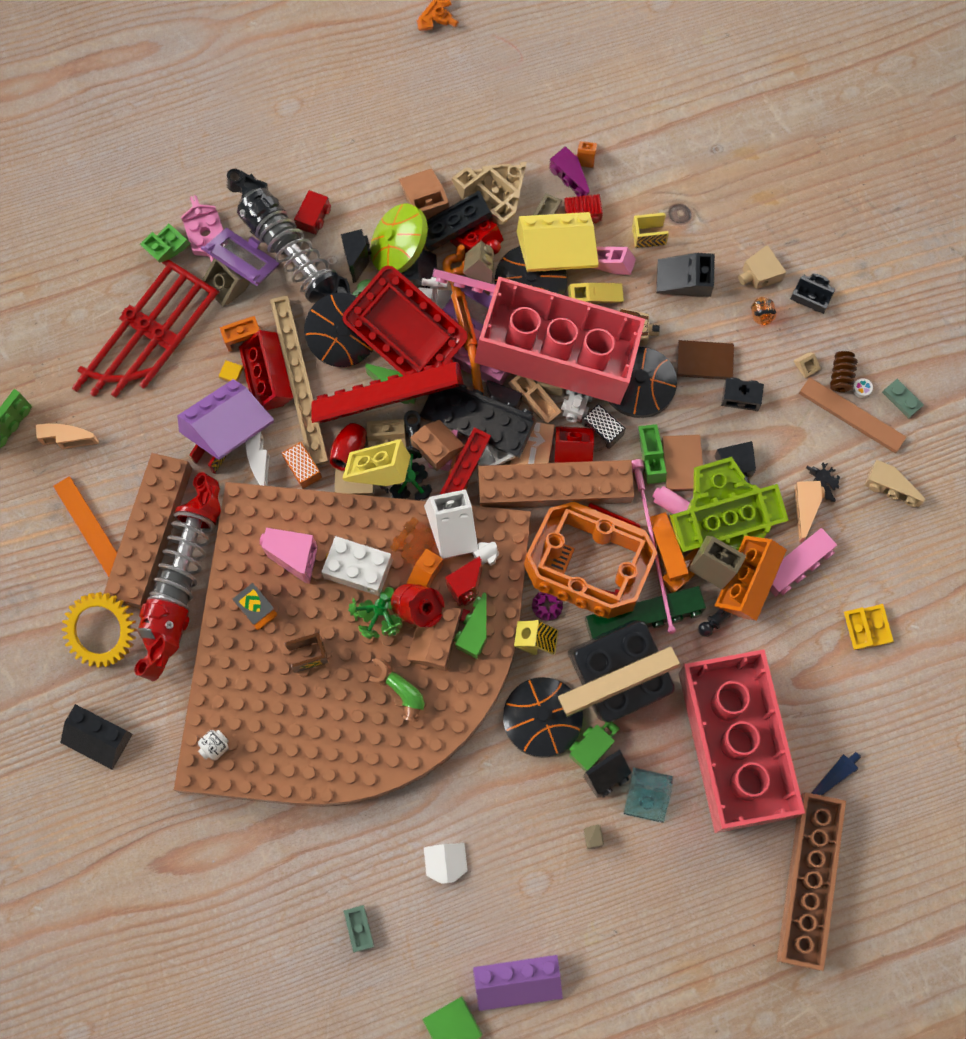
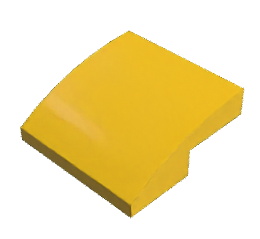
M883 604L844 612L854 650L894 643Z

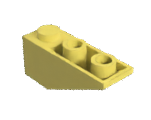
M622 283L570 284L568 287L569 297L588 303L624 302Z

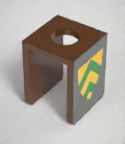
M319 632L285 642L288 651L315 643L319 644L321 656L291 664L290 666L294 673L328 663Z

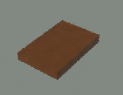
M678 341V377L723 380L733 377V343Z

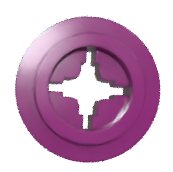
M538 592L532 601V610L541 620H554L561 614L563 609V602L548 593ZM546 598L549 600V603H553L550 606L549 612L545 606H540L545 604Z

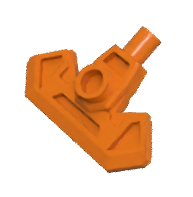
M432 0L417 19L418 29L420 31L433 29V21L446 26L450 24L456 27L458 21L453 19L452 14L444 9L451 6V0Z

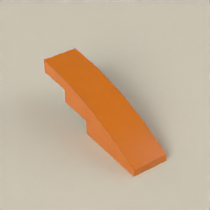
M666 512L650 516L654 540L669 581L689 576L682 552Z

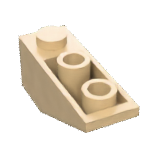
M879 460L874 462L864 486L869 487L873 492L884 493L891 499H898L905 502L908 506L919 508L925 500L924 496L894 466Z

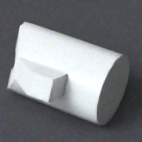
M478 543V550L473 552L474 557L480 556L482 565L487 562L490 566L495 564L497 556H499L496 543Z

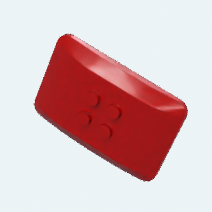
M389 265L384 266L343 314V322L403 376H406L405 372L417 370V372L424 371L423 367L435 365V367L442 366L441 362L451 360L468 339V334L464 328L396 268Z

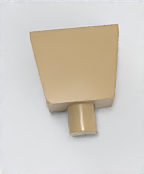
M766 245L745 261L743 266L744 273L740 274L738 279L742 285L751 282L755 289H759L783 281L786 271L770 247Z

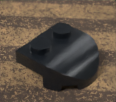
M813 273L811 276H806L804 274L799 279L790 299L824 314L835 292V288H831L829 285L830 281L822 275Z

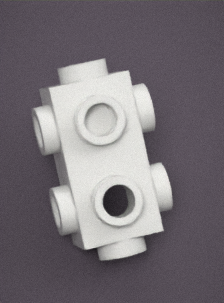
M567 390L566 394L569 395L568 400L564 399L561 410H564L563 416L569 422H580L582 417L588 413L587 401L591 402L593 397L580 393L577 395V392Z

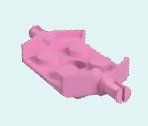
M193 195L194 199L192 196L190 197L192 207L181 216L191 243L193 254L208 256L212 263L214 257L203 251L201 247L208 244L221 233L223 227L216 207L199 204L198 197ZM203 231H210L208 236L201 235ZM227 240L224 243H222L221 246H227Z

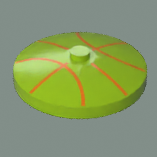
M407 203L399 204L390 209L379 221L373 233L370 246L371 260L379 271L384 266L389 265L402 273L410 268L418 259L427 238V220L419 208Z

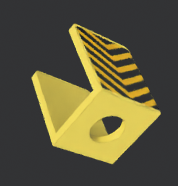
M665 213L634 216L632 231L635 248L667 244L668 231L639 233V229L663 227L666 217Z
M539 620L518 621L514 647L532 655H537L538 649L549 654H555L558 630Z

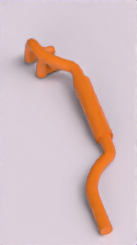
M459 245L456 253L444 258L442 262L443 271L460 276L465 275L463 273L466 255L464 245ZM463 261L460 267L451 268L452 263ZM448 281L453 292L451 298L458 324L468 334L464 348L468 351L473 388L484 393L480 364L474 363L478 343L465 293L461 291L460 287L454 286V282Z

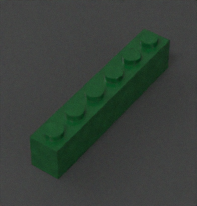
M699 586L666 594L672 623L681 622L683 618L688 616L691 618L702 616L706 609ZM663 596L637 602L633 611L615 617L605 618L596 614L585 617L590 639L631 620L642 621L647 627L653 626L654 629L660 628L665 625L664 623L668 622Z

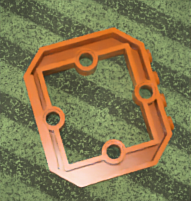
M570 502L549 508L526 554L524 567L534 588L542 593H548L561 601H567L578 608L589 610L597 616L611 618L634 610L656 558L657 551L645 530L577 502ZM565 524L592 534L593 540L598 544L604 545L612 542L636 552L632 563L624 562L618 568L615 582L620 587L617 596L587 584L581 577L572 578L545 566L549 558L556 559L562 554L565 539L561 532Z

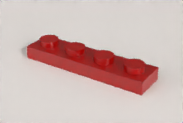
M475 427L473 428L440 495L465 490L491 439L490 434Z

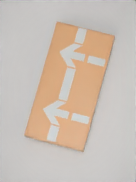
M536 422L520 458L515 457L512 459L510 465L549 463L555 425Z

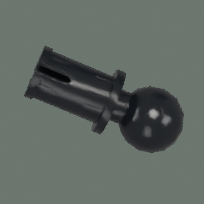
M719 609L713 616H708V622L700 623L698 627L699 634L703 637L711 636L713 628L719 629L720 624L730 617L731 613L726 612L722 615L725 611Z

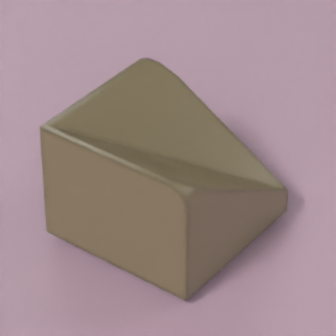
M598 824L584 829L587 849L604 845L601 825Z

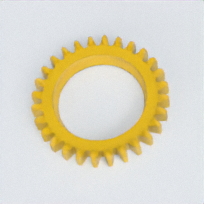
M97 592L96 594L89 593L88 596H81V600H75V605L69 606L71 612H65L64 615L69 619L62 620V623L67 625V627L62 628V631L67 632V635L62 638L69 639L65 646H72L69 653L77 652L75 659L77 660L82 657V664L89 661L90 667L96 664L97 668L102 667L103 664L105 667L110 666L111 663L113 665L118 663V660L124 659V655L129 654L130 651L127 648L134 646L129 640L136 639V636L131 634V632L137 631L136 628L131 627L136 621L129 620L133 613H126L129 606L122 608L121 606L124 601L119 600L116 602L117 596H111L110 598L109 593L104 595L102 592ZM88 608H106L119 621V640L115 647L108 652L101 654L90 652L81 644L77 636L78 618Z

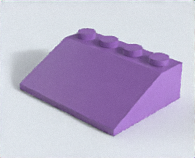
M234 379L177 415L179 433L218 460L274 423V419L253 394Z

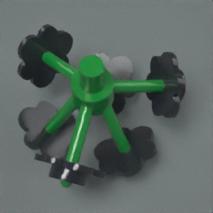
M408 447L406 449L411 457L405 482L402 485L394 484L390 489H388V486H378H380L381 490H385L386 494L392 493V498L406 499L411 495L406 485L411 482L418 489L414 494V500H425L432 492L431 485H422L420 487L419 484L428 477V472L425 470V465H419L417 462L412 463L416 458H422V454L416 448Z

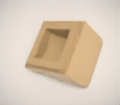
M808 352L794 360L795 365L804 378L821 370L815 353Z

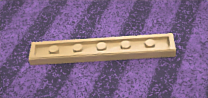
M668 647L558 696V699L566 716H570L680 667V662L672 647Z

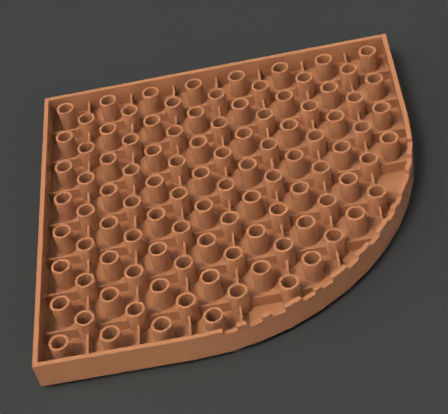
M226 482L174 791L184 794L296 806H338L376 799L396 790H401L405 786L426 777L434 769L447 762L452 755L470 740L476 730L484 723L487 715L496 704L508 678L516 651L514 643L517 622L520 621L525 576L524 562L528 547L531 511L472 506L477 544L480 542H495L499 551L495 564L490 566L487 562L482 565L477 595L474 597L476 600L478 596H482L483 592L487 596L486 644L478 659H475L456 649V642L454 641L446 671L407 661L417 625L401 620L403 627L399 629V633L395 636H389L388 634L384 636L381 630V622L385 618L384 616H378L372 630L378 632L379 638L373 637L369 639L364 637L358 627L359 625L369 627L371 620L365 622L363 618L358 616V621H355L354 616H351L348 611L349 604H353L352 598H355L356 607H359V604L364 603L366 600H371L374 605L380 596L324 579L321 573L326 562V555L330 551L335 536L392 555L393 561L382 591H385L387 587H392L395 591L399 586L406 584L416 562L425 549L440 557L424 508L427 501ZM266 528L313 535L318 548L310 584L303 582L267 557L262 545H260L261 534H265ZM473 553L443 559L444 566L429 587L440 592L445 605L459 608L462 612L463 609L470 610V614H472L475 609L473 607L475 600L469 605L465 606L463 604L459 607L447 588L445 577L474 560ZM252 583H254L278 614L260 630L253 626L232 600ZM387 609L390 615H395L391 609ZM460 621L457 633L459 630L463 631L466 626L463 624L464 622ZM319 632L328 663L294 673L291 669V664L321 656L319 644L315 643L288 651L285 642ZM380 658L386 660L392 665L393 672L420 691L424 698L425 706L424 710H420L419 715H416L417 722L403 719V715H406V712H404L405 706L402 705L403 701L386 684V681H369L370 676L380 677L382 675V668L374 665L372 659ZM210 730H219L229 740L227 743L228 750L217 760H212L211 758L206 760L198 752L201 749L198 741Z

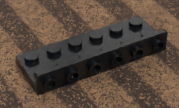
M465 385L429 395L420 413L421 418L430 422L440 420L448 429L458 430V433L467 437L470 436L475 427L491 435L488 443L489 446L520 458L537 422L531 411L527 409L521 411L516 409L517 406L512 403H501L500 399L491 395L486 397L481 391L477 389L471 391Z

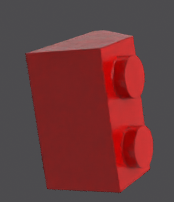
M556 426L554 462H593L594 431L592 428Z
M480 556L445 577L447 588L459 607L463 604L465 606L469 605L475 600L474 597L477 595L482 573V559Z

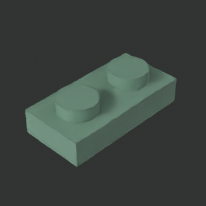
M898 379L882 392L908 419L924 406Z
M361 905L344 910L353 953L374 947L365 906Z

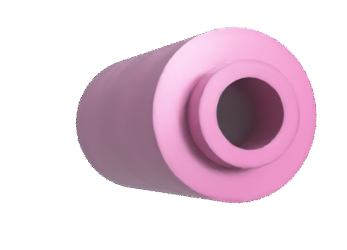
M664 486L661 489L658 487L652 496L655 498L653 501L655 504L672 514L686 511L690 504L688 500Z

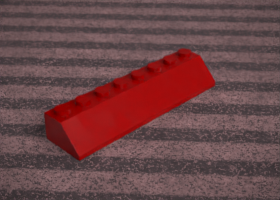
M447 360L441 362L442 366L439 367L429 365L423 367L424 371L405 372L406 376L392 375L387 377V381L381 382V379L370 382L369 386L363 387V384L352 387L351 391L346 392L345 389L334 392L335 395L329 397L328 394L319 395L317 400L312 401V423H325L462 386L464 382L459 363Z

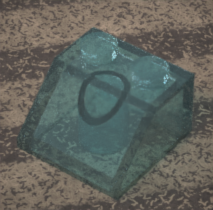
M633 768L623 814L664 823L672 793L673 776Z

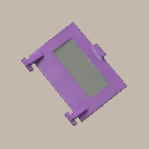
M225 228L208 244L201 247L203 251L256 286L267 278L280 264L258 249L261 243L259 240L251 236L249 241H246L228 228Z
M465 285V288H461V291L465 293L473 328L482 332L492 296H488L484 291L483 293L472 291L471 286ZM451 298L443 308V311L451 318L457 319Z

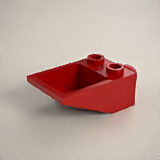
M487 220L450 242L457 248L459 245H464L465 253H467L482 241L493 249L495 255L500 252L501 243L504 239L498 225Z

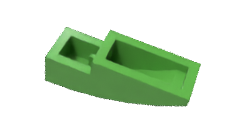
M657 424L638 426L647 484L666 482L667 472Z

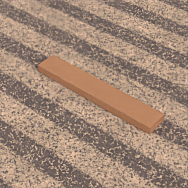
M809 377L799 392L803 397L895 454L907 438Z

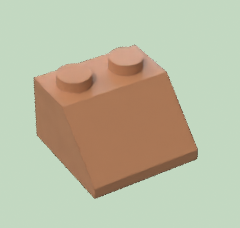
M440 420L424 425L410 437L412 446L420 451L423 458L436 471L448 463L465 446Z

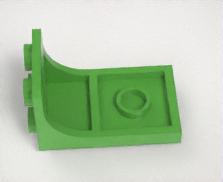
M15 389L0 406V448L7 443L9 436L18 429L19 423L24 417L28 416L32 408L24 396Z

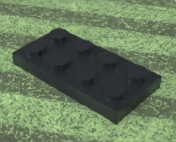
M480 190L427 220L425 245L429 252L493 217Z

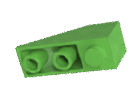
M483 592L481 597L478 596L473 604V607H475L473 613H468L463 623L466 626L463 631L459 630L454 639L456 649L475 659H478L486 644L487 596L485 592Z

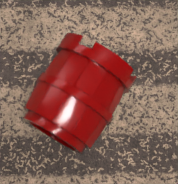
M403 584L393 592L391 597L392 611L403 621L419 627L430 628L436 625L442 618L441 612L442 608L445 607V603L439 591L420 584Z

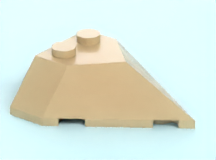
M520 162V165L512 166L510 164L482 166V169L474 170L464 168L452 177V182L461 200L480 190L493 216L488 220L497 225H503L516 214L527 162Z

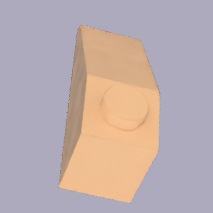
M821 481L797 482L794 487L799 542L805 540L822 498L825 497L824 487H821Z

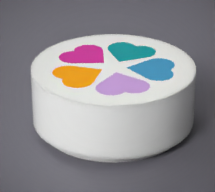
M858 379L853 385V393L859 398H866L871 394L873 385L868 379Z

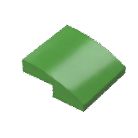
M170 224L158 235L151 232L140 243L159 263L176 256L191 244Z
M463 996L422 1019L432 1039H478L483 1036Z

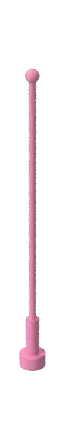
M636 459L631 461L632 473H635L638 491L641 492L650 540L656 549L644 493L646 488L642 471L645 469L643 460ZM657 554L655 563L669 625L668 632L674 634L676 629L672 624Z

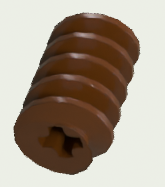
M839 351L835 353L833 373L831 375L832 380L830 381V389L833 391L844 393L854 390L851 385L855 383L853 378L856 377L854 372L857 370L855 365L858 363V360L854 358L855 354L853 352Z

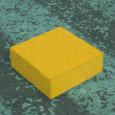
M225 360L218 377L228 382L232 379L238 382L243 366Z

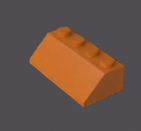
M744 536L738 551L746 555V558L738 573L721 590L715 607L741 618L757 621L787 549L772 539Z

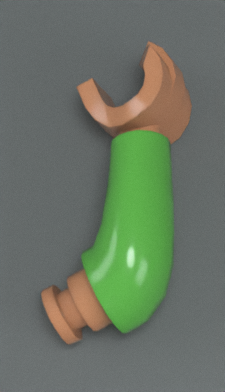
M380 658L372 659L374 665L382 668V675L380 677L370 676L369 681H386V684L403 701L402 705L405 706L404 712H406V715H403V719L417 722L416 715H419V711L424 710L425 706L424 698L420 691L393 672L392 665L389 662Z

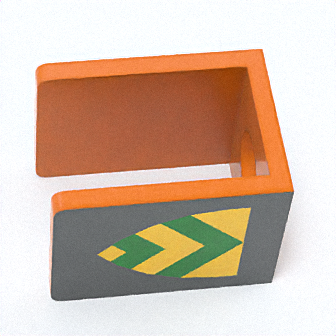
M254 583L250 584L232 599L257 630H260L278 615Z

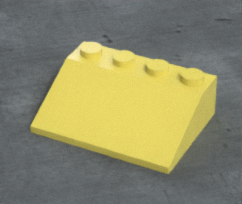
M590 212L519 216L517 236L527 272L596 268L599 266L594 225Z

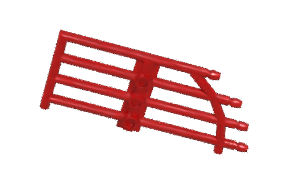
M171 260L163 261L162 264L166 267L135 307L129 304L123 310L122 315L119 317V320L122 321L121 325L87 368L83 366L78 368L77 372L81 373V376L74 383L72 390L77 392L89 377L99 380L90 391V395L93 397L109 382H119L111 392L114 398L121 393L120 391L124 389L128 382L143 377L145 379L141 381L139 386L145 389L220 291ZM173 270L180 274L179 278L151 314L147 316L142 313L143 307ZM186 279L194 283V286L164 325L155 321ZM202 288L209 294L180 332L175 334L169 330L199 290ZM129 326L135 329L137 332L105 373L94 372ZM143 335L151 340L125 375H113ZM157 345L166 349L153 367L138 371Z

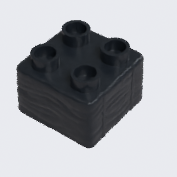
M631 620L571 648L568 651V655L582 685H585L659 651L647 625L639 620ZM669 672L594 704L592 708L599 720L607 723L612 722L669 696L674 692L675 686Z

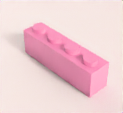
M822 528L783 558L770 589L775 597L780 593L785 595L791 589L790 585L796 582L798 584L806 577L805 573L808 570L813 572L821 565L819 561L823 558L828 560L835 554L833 550L837 544Z

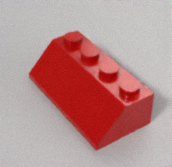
M265 330L257 331L239 346L248 389L267 411L283 407L293 399L278 333Z

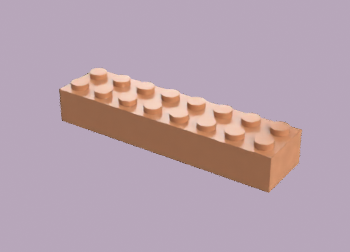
M151 453L103 595L109 593L110 598L111 596H117L116 602L123 600L122 605L141 609L142 605L146 603L147 598L150 597L149 593L152 592L155 584L154 578L157 577L160 569L158 565L162 563L164 557L163 550L166 549L169 541L167 537L171 535L173 529L171 523L176 520L174 516L175 509L181 505L192 472V467L188 461Z
M631 460L478 466L479 506L522 508L559 506L570 502H577L582 505H589L590 503L594 505L631 503L634 499Z
M804 792L801 794L805 814L798 816L796 820L776 962L824 971L846 801Z

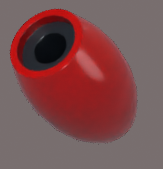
M350 423L337 435L330 451V464L334 468L345 471L350 452L365 448L367 432L361 425Z

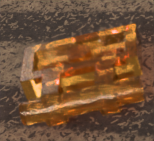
M412 517L409 522L405 523L404 529L399 536H395L393 544L389 547L394 552L399 547L404 549L400 556L413 566H415L425 549L430 550L436 543L432 530L423 524L420 530L415 528L419 522L415 517ZM411 533L414 537L408 544L405 542V539Z

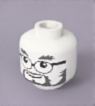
M210 730L198 741V745L201 748L198 752L206 760L208 758L217 760L228 750L227 743L229 740L219 730Z

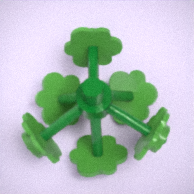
M387 587L385 591H382L380 598L375 601L374 605L371 600H366L364 603H360L359 607H356V600L352 598L353 604H349L348 611L351 616H354L355 621H358V616L363 618L365 622L371 620L369 627L361 625L358 627L364 637L369 639L373 637L379 638L378 632L372 630L378 616H384L385 618L381 622V630L384 636L387 634L395 636L400 632L399 629L403 627L402 619L395 615H390L387 610L388 608L392 610L391 597L394 592L392 587Z

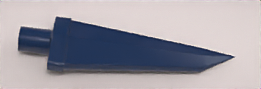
M854 752L849 758L843 754L811 794L822 796L853 772H856L858 767L855 763L861 756L857 752Z

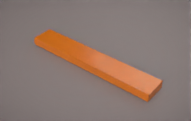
M68 476L53 487L109 577L117 551L74 481Z

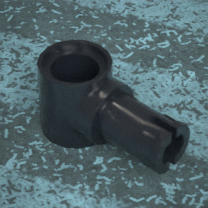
M410 410L405 413L404 422L406 432L409 435V447H413L410 437L421 428V417L417 411ZM414 416L418 421L415 424H409L407 422L408 419Z

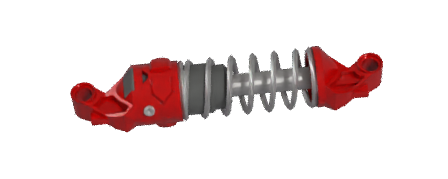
M199 472L193 480V485L198 495L188 503L175 509L174 516L179 522L174 521L171 524L173 527L183 530L181 537L173 535L167 537L169 541L179 544L177 551L163 550L165 555L174 558L173 565L164 563L158 565L164 571L161 573L160 578H154L156 582L154 592L149 593L150 597L142 605L139 613L141 620L137 632L145 644L148 655L136 663L134 672L136 675L152 682L158 680L164 671L168 659L180 648L179 643L182 633L187 629L190 620L188 617L190 609L187 606L188 601L193 599L190 588L198 584L195 577L191 574L199 573L202 570L196 560L206 557V553L201 547L208 545L210 539L205 533L214 530L217 518L221 513L218 500L219 482L204 472ZM198 534L206 538L207 541L205 543H196ZM194 547L198 549L203 555L200 557H192ZM190 562L198 567L195 571H187Z

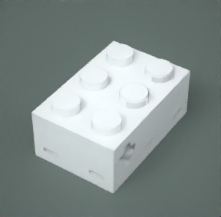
M335 536L330 551L326 555V562L321 573L324 579L380 596L393 559L390 553Z

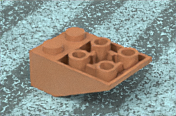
M432 168L399 179L407 203L419 208L424 213L426 220L449 208V202L444 189Z

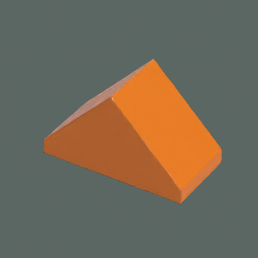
M579 142L577 157L581 167L594 168L597 143Z

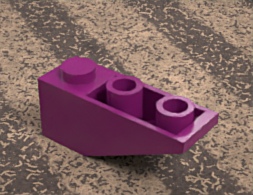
M565 146L550 158V171L553 175L558 176L565 186L570 187L576 196H587L590 190L578 157Z

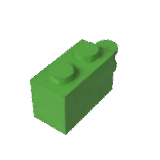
M606 722L602 727L596 725L594 728L590 726L583 734L585 738L580 743L576 741L570 747L571 753L569 757L586 772L614 744L615 740L612 737L620 728L613 722ZM606 727L612 732L610 735L604 731Z

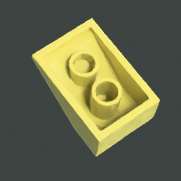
M401 439L350 452L342 479L347 482L381 486L400 484L405 482L411 455Z

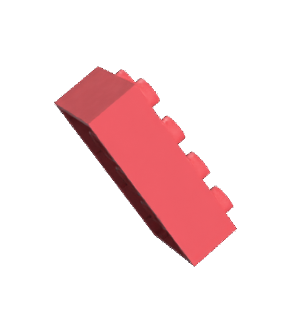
M498 277L479 338L474 363L620 405L630 382L645 319Z
M765 650L684 664L679 672V678L714 832L719 833L783 821L805 814Z

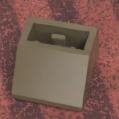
M706 536L688 570L718 588L723 589L738 573L746 555L713 536Z

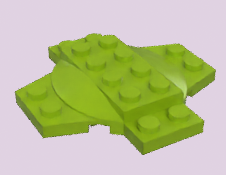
M732 457L695 467L693 499L688 509L669 515L681 552L696 548L700 549L706 536H713L738 551L744 536L764 538L769 533L772 525L789 521L778 484L760 489L756 485L747 483L744 479V474Z

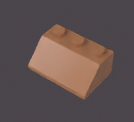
M445 605L441 612L442 618L436 625L430 628L417 626L407 661L446 671L462 615L461 609Z

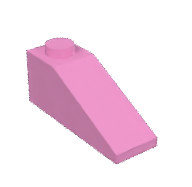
M596 247L599 266L593 269L612 274L631 275L636 258L628 247Z

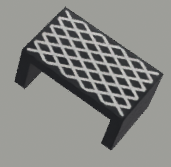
M599 403L582 419V425L584 427L589 425L607 442L606 447L608 449L624 436L626 428Z

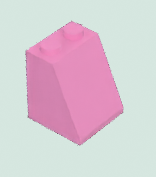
M266 528L265 534H261L260 545H262L267 557L303 582L310 584L318 548L313 535Z

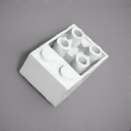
M466 489L429 497L424 508L440 557L446 559L473 553L478 550L473 511Z

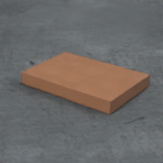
M700 435L662 436L663 458L667 472L666 488L671 491H693L694 468L703 465Z

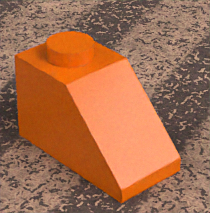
M425 549L416 562L406 584H420L424 587H429L444 566L443 559L430 550Z

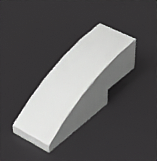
M261 432L245 442L250 467L258 484L267 486L270 456L267 450H263L264 438Z

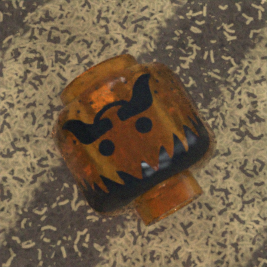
M760 297L751 305L753 320L757 324L769 325L775 320L777 312L772 299Z

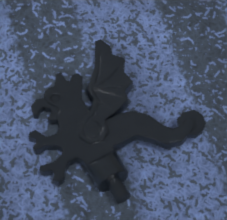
M824 462L821 464L822 470L814 466L811 468L807 465L806 469L810 471L809 474L815 476L813 481H821V487H824L825 490L824 498L835 502L836 499L830 487L833 491L836 488L839 489L840 476L837 475V478H834V476L830 475V472H835L836 470L833 467L830 470H826L828 463L824 464Z

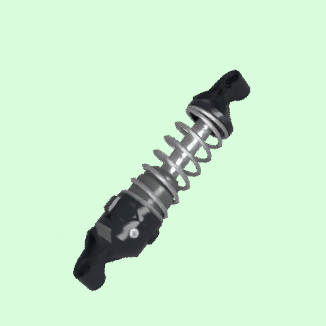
M230 169L227 172V188L233 193H242L237 208L238 216L250 229V233L258 238L261 243L267 244L268 252H276V262L282 263L287 261L284 266V272L290 273L296 270L292 277V282L298 283L305 280L300 290L305 293L306 299L310 303H316L329 294H352L347 278L341 277L333 269H328V261L320 259V252L317 249H312V243L310 240L304 239L303 231L295 229V222L287 219V212L280 205L279 200L269 192L268 184L257 180L252 174L248 175L239 169ZM303 241L308 243L309 249H300ZM311 251L317 254V259L310 260L308 258ZM287 254L286 258L279 260L280 255ZM319 261L325 263L326 269H317ZM291 262L296 265L294 268L287 270ZM301 271L304 276L296 280V275ZM308 282H310V283L308 284V286L306 287V289L304 290V289H303L304 286H305Z

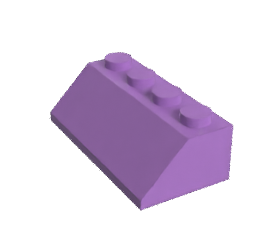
M557 955L473 967L479 1011L563 999Z

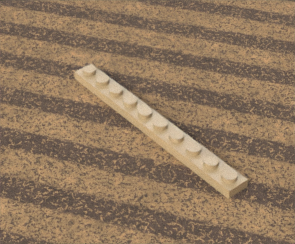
M288 295L270 299L305 449L316 466L328 464L319 423H312L311 405L314 400Z

